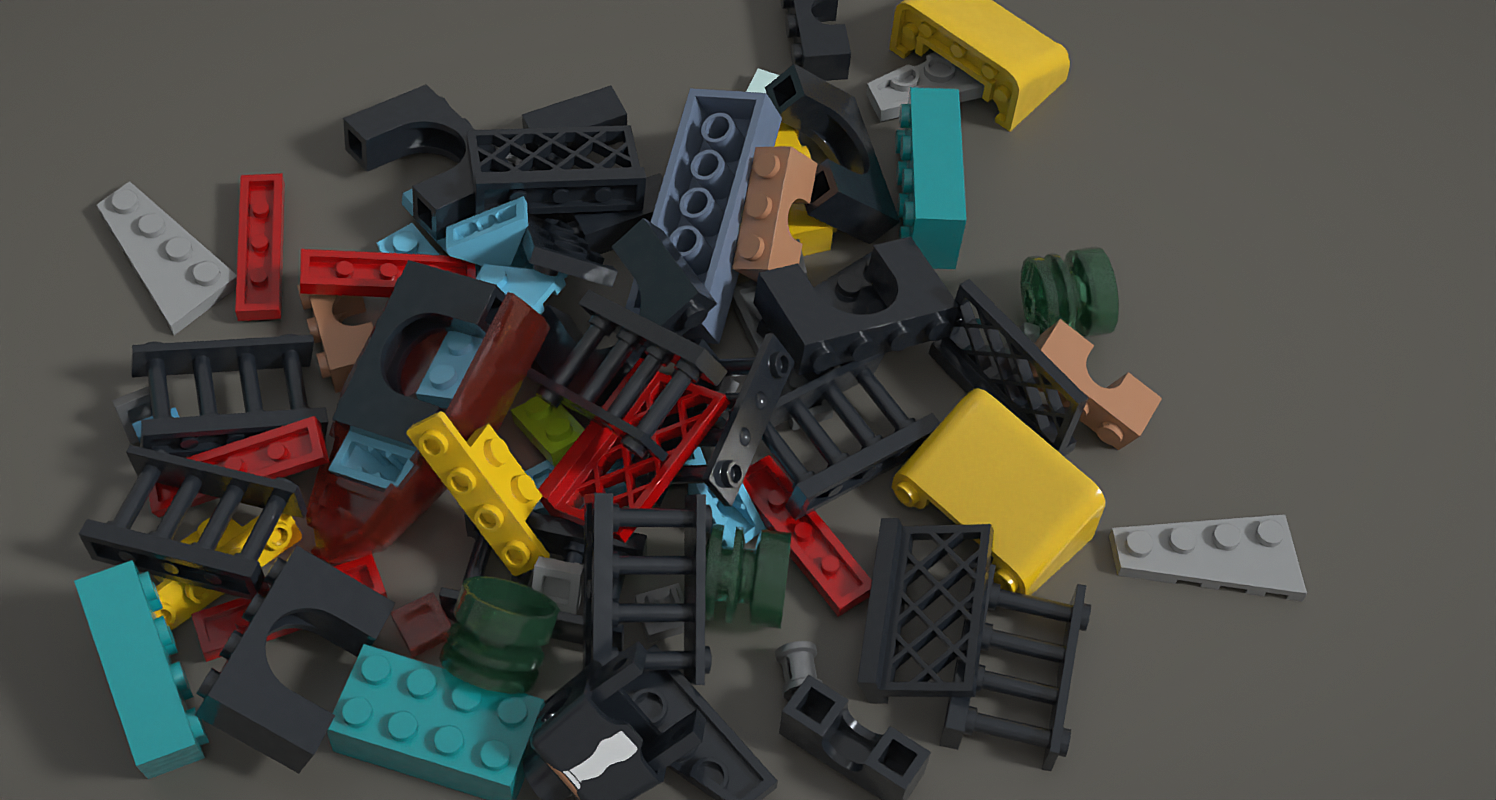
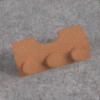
M791 146L755 148L732 269L756 282L759 272L799 264L803 244L795 240L789 231L788 213L792 204H810L818 163Z
M299 284L297 288L303 310L312 308L314 317L306 319L310 335H313L314 344L322 343L324 352L316 353L322 378L331 377L335 393L346 391L356 370L358 359L364 353L374 333L372 322L356 326L344 325L341 322L349 316L366 312L363 296L300 294Z
M1061 319L1038 337L1035 345L1088 397L1079 420L1096 432L1103 442L1114 446L1117 450L1140 437L1162 398L1129 372L1107 388L1097 385L1089 376L1086 368L1087 357L1094 345ZM1028 361L1033 376L1038 377L1035 367ZM1038 388V391L1043 392V389ZM1058 391L1062 405L1069 407L1070 402Z

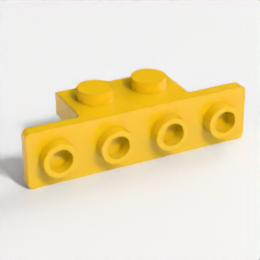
M440 411L412 425L407 430V436L512 575L518 576L534 569L539 556L550 558L548 551L525 522L541 499L542 494L536 488L532 478L525 473L513 457L507 444L499 438L490 424L475 430L466 442L446 414Z
M281 514L258 559L261 567L302 539V534L291 515ZM259 516L243 527L231 519L215 551L231 555L240 553ZM209 519L203 521L195 532L180 542L190 545L193 542H198ZM153 575L160 582L156 588L163 609L155 611L157 618L164 616L167 626L170 627L171 631L192 617V613L202 610L224 594Z

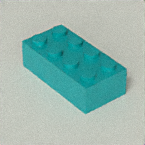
M910 87L908 103L900 105L899 127L903 128V130H896L895 153L900 154L902 160L897 162L896 185L902 186V193H899L897 203L898 217L903 218V226H900L899 239L911 237L933 269H956L967 221L959 89Z
M132 560L74 580L136 767L147 779H151L204 759L205 756L201 745L209 743V739L202 719L195 716L196 708L188 709L185 700L193 698V692L180 662L172 663L170 656L178 653V649L164 616L156 617L155 611L163 609V606L149 572L146 571L140 574Z
M363 644L332 713L335 717L327 730V735L333 752L486 800H517L525 779L523 759L534 751L530 745V737L540 707L545 701L535 696Z

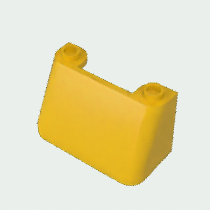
M903 0L896 6L889 49L903 59L912 53L914 49L915 53L919 56L932 49L985 85L982 99L987 102L993 99L996 103L999 114L995 117V122L1009 132L1067 79L1070 68L1067 50L1061 44L1045 36L993 0Z
M979 388L973 389L960 400L895 474L891 487L900 502L907 507L924 509L931 502L956 525L991 524L994 530L991 556L994 557L992 564L996 565L993 582L1001 584L1000 589L1030 596L1093 538L1105 508L1103 493L1088 476L991 394ZM973 539L980 545V539Z

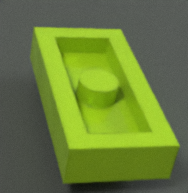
M538 396L510 410L516 426L554 467H556L584 431L579 422L561 404L555 409Z

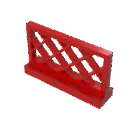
M640 358L602 406L604 410H608L644 359ZM658 371L623 420L636 427L672 376ZM690 383L667 415L679 413L680 422L660 430L658 428L651 437L661 447L662 442L682 435L683 440L677 448L667 451L668 456L664 461L651 457L633 464V453L620 443L622 438L591 421L538 488L542 494L540 502L551 516L565 518L584 526V508L580 509L584 504V495L595 492L606 493V488L626 481L627 492L614 496L613 503H618L620 508L629 505V508H652L730 404L725 394ZM701 403L709 404L702 414L688 419V408ZM623 458L624 468L607 474L616 460ZM656 470V475L649 484L636 488L635 477ZM619 527L618 532H613V538L626 543L637 527Z

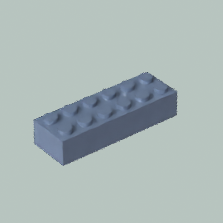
M693 88L689 90L651 219L652 224L665 232L717 302V305L708 312L706 319L700 325L690 328L681 336L687 340L703 338L706 343L719 344L739 275V272L732 268L755 148L775 146L782 120L767 93ZM634 279L625 308L639 315L641 295L638 284Z

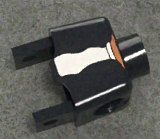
M639 641L605 665L594 660L541 705L530 737V745L534 751L523 759V770L531 788L542 800H567L572 795L578 800H633L664 781L666 767L703 742L706 718L698 709L661 733L622 688L643 673L648 651Z

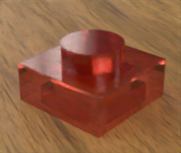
M433 592L391 612L392 621L412 657L455 637L454 628Z

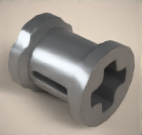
M809 641L790 642L780 646L775 651L777 662L782 664L785 685H783L782 689L783 698L790 701L808 674L822 682V680L817 678L814 657L817 655V649L814 643Z

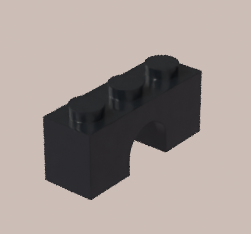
M780 0L782 9H788L789 12L785 17L787 38H794V44H791L792 65L796 64L825 81L848 79L851 50L845 24L829 25L822 23L836 21L838 0Z
M808 674L782 710L779 734L879 799L907 800L925 774L931 752L891 726L883 735L868 730L850 714L848 710L849 700Z

